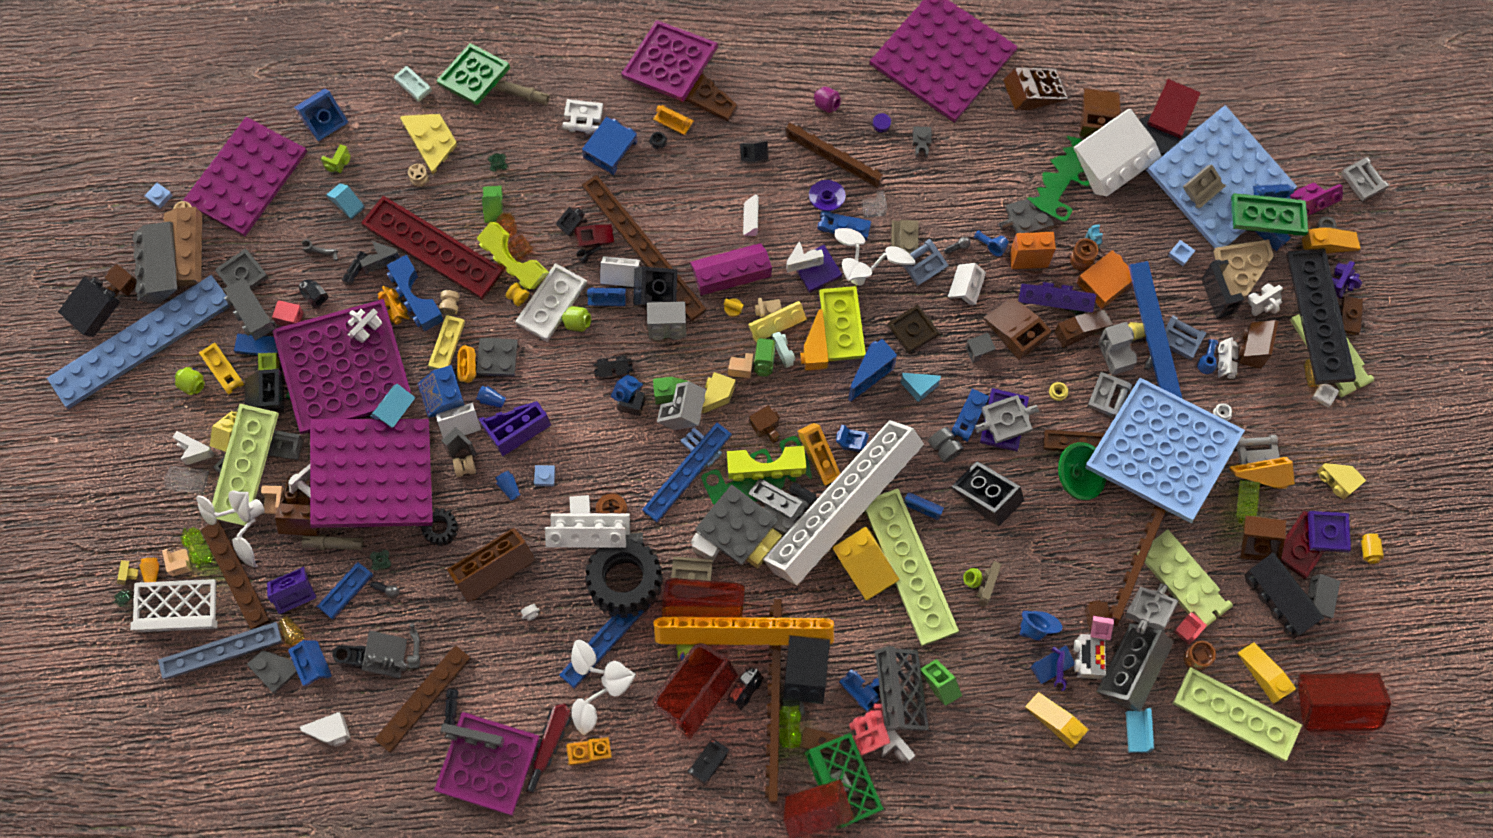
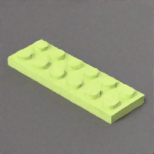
M239 404L212 501L215 512L220 513L233 509L228 496L231 491L249 492V503L256 499L279 413ZM237 512L216 517L218 520L243 526L249 522L242 521Z
M1191 667L1188 669L1173 701L1174 705L1283 762L1287 761L1302 727V724Z

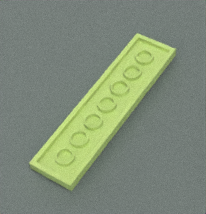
M897 488L877 496L864 511L880 548L900 579L895 585L921 647L958 633L959 630L899 489Z

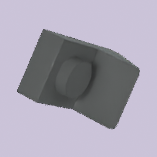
M372 242L377 254L368 255L363 260H360L365 273L369 274L387 266L400 257L396 249Z

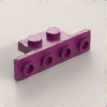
M1313 182L1294 191L1290 195V199L1305 200L1307 216L1343 200V186L1338 184L1324 190Z

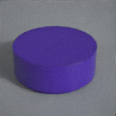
M883 113L877 114L873 119V128L878 132L889 130L891 125L890 117Z

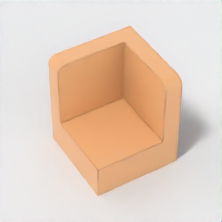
M746 353L745 359L731 357L728 366V376L751 378L753 354Z
M262 486L261 494L265 497V514H276L284 491L282 486Z
M167 549L162 550L166 571L172 577L192 571L186 549L172 553Z

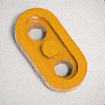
M464 345L457 354V376L459 381L470 383L476 376V354L473 347Z

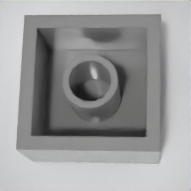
M685 302L647 303L649 338L654 340H662L664 338L679 340L686 337Z

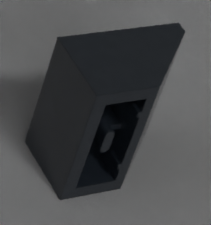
M279 369L259 370L245 378V405L284 413V376Z

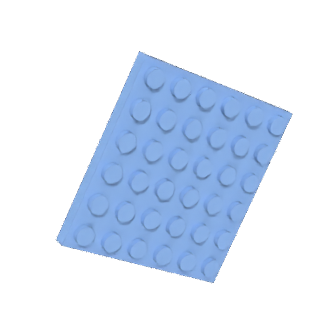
M1226 105L1146 170L1214 249L1228 246L1245 231L1233 229L1231 205L1233 193L1254 195L1253 186L1288 184L1294 187V189L1297 187ZM1212 164L1221 177V182L1226 187L1201 208H1196V204L1191 201L1183 186L1206 166Z
M1139 378L1085 468L1192 523L1245 430Z

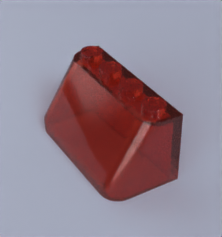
M681 578L668 579L665 582L662 617L743 618L745 587L742 584Z
M698 643L690 649L655 695L652 702L653 707L674 728L690 740L739 675L729 659L706 644Z
M1380 673L1299 674L1297 684L1301 717L1304 728L1307 731H1375L1385 725L1392 702Z

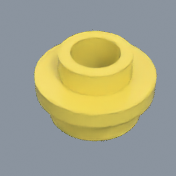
M1056 382L1050 386L1049 395L1056 401H1062L1068 395V388L1065 384ZM1055 390L1061 391V394H1056Z

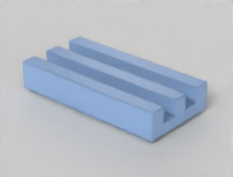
M695 427L681 440V443L691 452L694 447L688 441L691 440L697 446L699 441L693 436L695 435L700 440L704 438ZM719 450L706 466L709 468L722 455V452Z

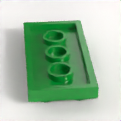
M1233 193L1231 196L1233 229L1306 236L1308 233L1305 200Z

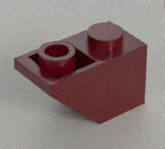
M612 224L576 227L575 229L578 248L615 243Z

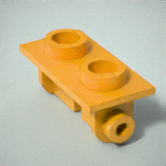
M658 105L656 108L657 114L653 119L683 135L687 133L694 122L664 105Z
M382 286L384 291L378 293V300L384 299L386 309L391 307L387 311L391 322L398 325L402 322V318L409 320L408 310L398 299L397 291L393 288Z

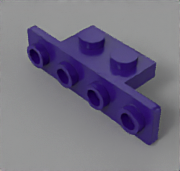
M1043 282V285L1038 286L1022 283L1018 301L1093 312L1096 294L1073 290V286L1062 285L1059 288L1054 287V283Z

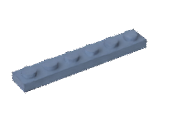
M275 622L158 659L162 679L167 680L283 643L279 624Z

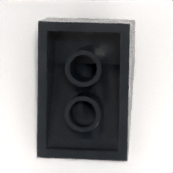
M978 461L951 486L956 493L984 518L997 526H1000L1024 502L1021 486Z
M789 636L783 700L824 704L830 639Z

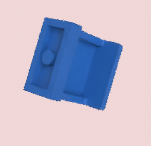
M606 117L582 148L583 158L614 175L617 171L618 162L632 144L636 145L637 134L633 129L622 126L617 120Z

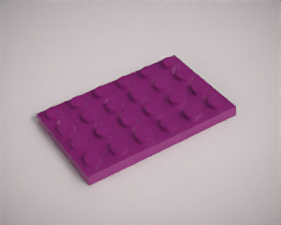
M245 117L183 201L190 203L192 207H196L203 215L245 237L306 155L307 149Z

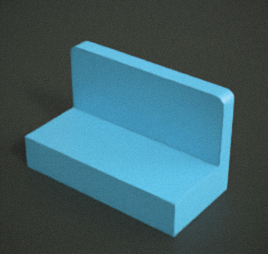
M395 384L372 413L371 417L377 420L380 419L392 428L415 397L400 385Z
M1151 708L1140 712L1127 711L1128 753L1151 752L1154 749Z

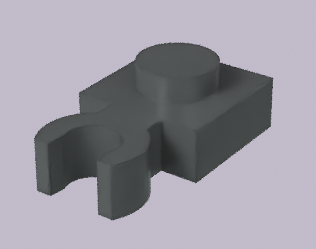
M913 126V146H917L915 157H918L919 151L925 152V158L928 157L929 148L927 146H931V127Z

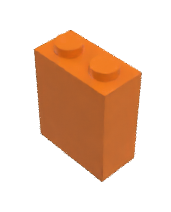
M1054 232L1016 233L1010 250L1011 269L1048 268L1056 250Z
M1113 250L1082 273L1077 280V284L1084 292L1096 294L1095 303L1101 310L1133 285L1128 265Z

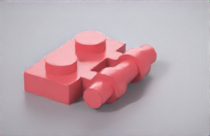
M880 710L869 711L864 717L859 716L855 718L849 725L850 729L855 730L857 735L853 736V739L861 756L891 743L884 723L879 725L877 723L878 719L882 717Z

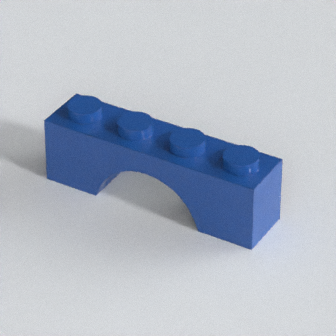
M405 255L388 264L389 272L386 274L391 283L395 282L397 284L395 289L400 298L404 296L406 300L404 305L408 312L412 311L415 316L412 318L417 327L421 326L425 332L444 322L443 316L433 299H420L412 294V285L418 278V275L408 256Z

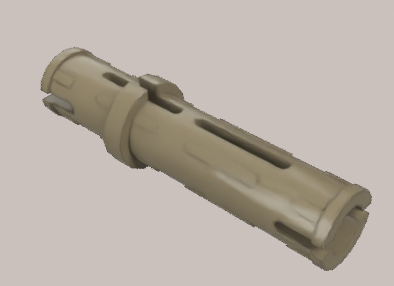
M502 79L496 84V90L527 99L528 102L534 101L548 105L547 103L550 100L549 94L536 91L532 87L526 88Z
M326 535L302 536V539H304L301 542L302 548L363 550V538L326 537Z

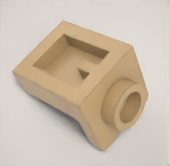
M758 298V305H755L756 316H760V318L781 309L780 299L762 302V298Z

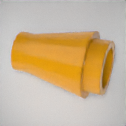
M158 558L141 559L139 566L144 583L157 582L160 566Z

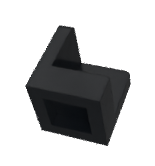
M768 141L740 143L741 162L767 160L769 158Z
M637 391L636 395L631 397L629 403L618 401V411L640 416L646 400L645 393Z

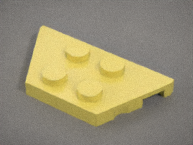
M440 114L401 116L400 119L430 171L434 174L439 164L444 162L448 154L457 146L456 140Z

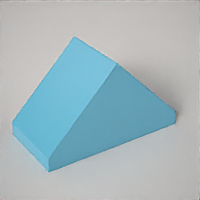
M339 183L326 195L350 219H353L365 208L347 185Z
M902 373L901 384L920 402L939 386L941 376Z

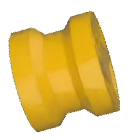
M514 283L507 290L505 296L509 300L512 299L516 306H520L527 300L529 291L522 289L519 283Z

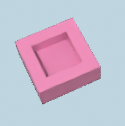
M1093 616L1090 637L1111 640L1114 619Z

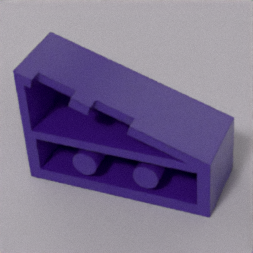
M537 401L516 407L514 410L506 413L499 412L496 413V416L478 419L483 430L502 456L551 426L547 414Z

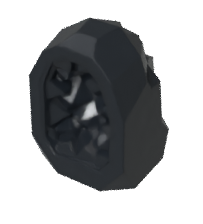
M306 279L299 283L301 295L313 308L319 307L329 298L316 281Z

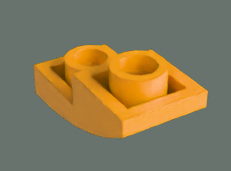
M609 737L589 739L585 742L569 743L566 745L569 765L612 758Z

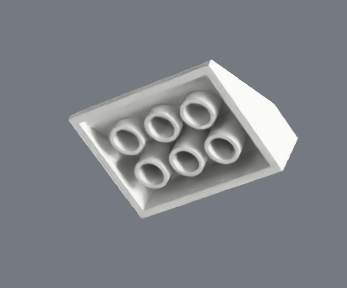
M1127 109L1073 147L1094 194L1102 196L1110 195L1162 157L1156 142L1131 109Z

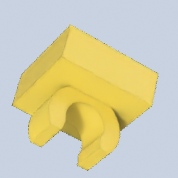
M121 560L117 584L125 585L126 578L137 580L139 569L128 568L129 561Z

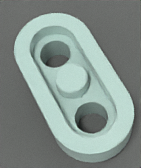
M780 332L772 334V340L776 343L775 348L785 368L793 366V361L796 359L793 351H789L787 348L788 341L784 334L781 335Z

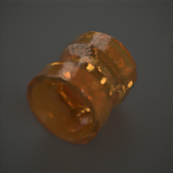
M510 213L499 215L497 223L510 234L509 237L515 235L517 225L514 216Z

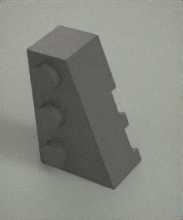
M244 278L224 288L227 294L224 298L230 307L232 305L235 307L236 310L233 313L238 321L243 320L245 325L242 328L247 336L252 335L257 340L275 330V327Z

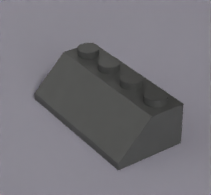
M170 221L143 225L133 234L135 245L134 259L136 262L134 273L137 280L135 291L138 301L160 304L177 290L173 222Z
M1130 623L1106 671V675L1097 689V693L1124 708L1140 712L1174 642L1162 630L1147 627L1144 634H1140L1141 630L1139 633L1136 631L1138 625Z

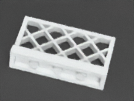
M215 579L134 583L132 631L158 632L217 629ZM211 584V592L204 598L198 590L203 585ZM168 586L172 592L164 600L158 592L163 587ZM183 586H189L193 591L184 599L178 591ZM148 587L152 593L143 600L140 597V588ZM196 593L203 600L194 608L188 600ZM176 594L182 602L174 609L168 601ZM156 595L162 603L154 610L148 602ZM206 602L210 606V615L202 616L198 609ZM186 603L192 611L187 616L182 617L177 611ZM166 604L172 612L167 617L162 618L157 612ZM144 606L152 611L147 618L139 619V611Z

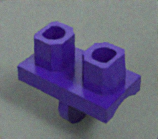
M1349 261L1348 265L1337 264L1334 275L1341 278L1336 279L1332 277L1337 298L1342 299L1346 289L1353 291L1354 288L1359 289L1361 287L1360 275L1355 273L1353 269L1355 262Z

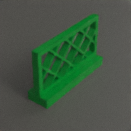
M851 732L804 752L837 830L883 810V806ZM848 739L851 746L848 753L838 749L841 741ZM828 748L834 751L830 761L823 758L820 752L821 749ZM836 753L847 757L843 767L833 763ZM850 758L857 761L859 765L857 772L847 769ZM832 766L842 770L839 780L831 777L829 772ZM845 772L855 776L852 786L842 782ZM858 777L866 781L867 787L865 792L855 788ZM840 785L850 789L847 800L841 798L838 794ZM853 791L863 795L860 805L850 802ZM866 797L873 799L877 808L873 810L864 808L863 805ZM848 805L858 808L856 817L850 820L846 813Z

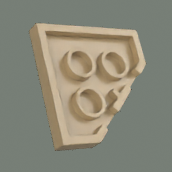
M1269 240L1214 249L1216 260H1228L1229 262L1223 272V277L1230 294L1242 293L1244 298L1247 297L1274 257Z

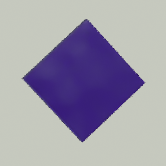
M825 245L814 249L817 251L822 250L824 255L823 264L797 270L809 293L842 277L841 271Z
M1308 512L1310 550L1346 553L1351 551L1349 513Z

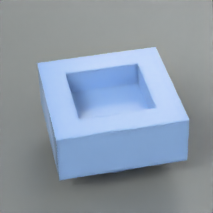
M158 183L145 195L147 200L160 209L173 196L170 191Z
M1179 240L1168 256L1184 266L1195 250Z
M535 465L534 485L554 486L555 466Z

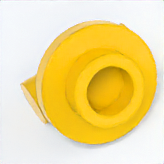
M735 298L725 299L724 310L727 315L736 317L742 313L744 305L740 300Z

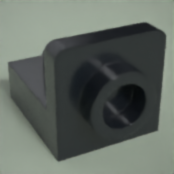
M568 207L556 222V225L568 236H572L576 227H579L582 222L587 223L588 220L584 217L586 214L578 207L576 209Z

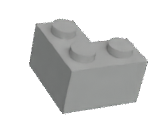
M1127 322L1105 328L1098 341L1112 376L1133 370L1137 363V356L1130 348V344L1134 339V333Z
M690 381L677 384L673 402L661 404L657 423L672 430L698 426L701 420L706 389Z

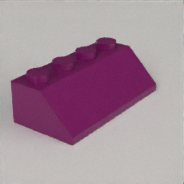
M761 243L690 262L700 296L772 277V265L768 253Z

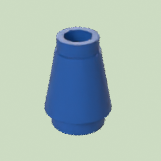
M481 386L476 400L480 401L481 404L502 408L506 398L489 386Z
M505 471L495 478L496 484L510 501L520 496L514 475L510 474L509 471Z

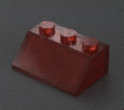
M841 779L785 797L784 823L789 838H800L854 820Z

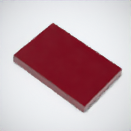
M1167 79L1147 125L1181 139L1201 92Z
M1304 510L1286 535L1281 563L1306 579L1325 551L1309 549L1308 512Z

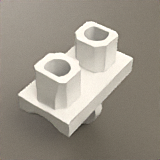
M1268 283L1261 289L1262 296L1254 292L1248 296V303L1252 307V314L1257 316L1263 311L1266 313L1271 311L1274 314L1279 312V305L1282 304L1281 291L1283 288L1280 285L1273 287Z
M373 308L363 319L361 317L365 312L362 309L357 313L353 310L349 312L351 319L348 321V324L350 326H353L355 323L358 324L349 332L348 336L351 339L354 337L363 343L370 336L363 327L368 324L375 331L382 324V321L376 315L378 312Z

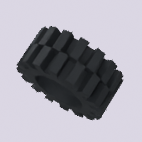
M435 508V511L432 512L433 524L437 521H444L447 523V529L441 534H436L432 531V526H422L421 531L426 540L432 545H448L447 542H452L453 537L457 536V521L450 511H445L443 508L441 510Z

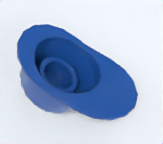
M1041 611L1022 612L1023 620L1020 625V635L1022 637L1041 640L1048 633H1059L1062 630L1060 621L1049 613Z

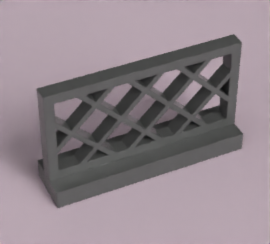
M894 646L875 650L886 731L929 730L918 650L896 649ZM908 655L912 656V665L907 661ZM896 656H897L898 659L900 660V661L898 662V664H897V662H896ZM902 665L908 670L906 675L900 669ZM911 675L915 678V685L909 680ZM905 685L911 690L909 695L903 689ZM914 695L917 697L918 700L917 705L912 700ZM901 696L905 699L903 705H902ZM908 704L914 710L912 714L906 709ZM917 715L920 718L921 725H919L915 720V717ZM904 716H905L906 719L908 720L906 724H905V721H904Z

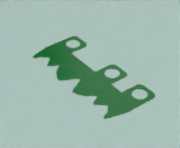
M1067 136L1071 141L1072 147L1063 148L1067 155L1057 156L1051 160V163L1059 172H1043L1042 179L1046 188H1037L1040 197H1027L1037 208L1061 221H1067L1072 213L1071 207L1058 201L1071 179L1084 186L1090 185L1089 181L1083 182L1078 178V174L1084 172V170L1080 166L1081 163L1073 148L1082 142L1083 139ZM1064 207L1068 213L1066 216L1061 217L1056 214V209Z
M796 436L786 438L779 444L782 452L788 441H794L797 446H801ZM761 449L750 454V457L754 460L756 455L764 454L767 457L766 463L773 462L767 449ZM805 454V459H806V473H805V474L807 475L808 478H811V479H812V474H811V468H810L809 460H808V458H807V456H806V454ZM717 469L704 473L701 476V480L714 505L731 484L753 501H758L748 494L758 480L744 478L742 481H733L725 484L720 471ZM711 474H715L719 478V482L715 486L708 485L706 481L707 477ZM783 475L781 478H772L769 476L764 477L762 480L781 490L786 477L792 482L796 481V477Z

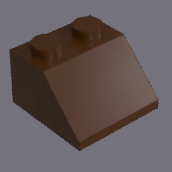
M1279 321L1250 323L1247 329L1244 328L1241 339L1244 340L1243 345H1240L1238 350L1240 364L1262 369L1272 356Z
M1245 516L1240 558L1262 561L1274 553L1281 562L1286 538V520Z

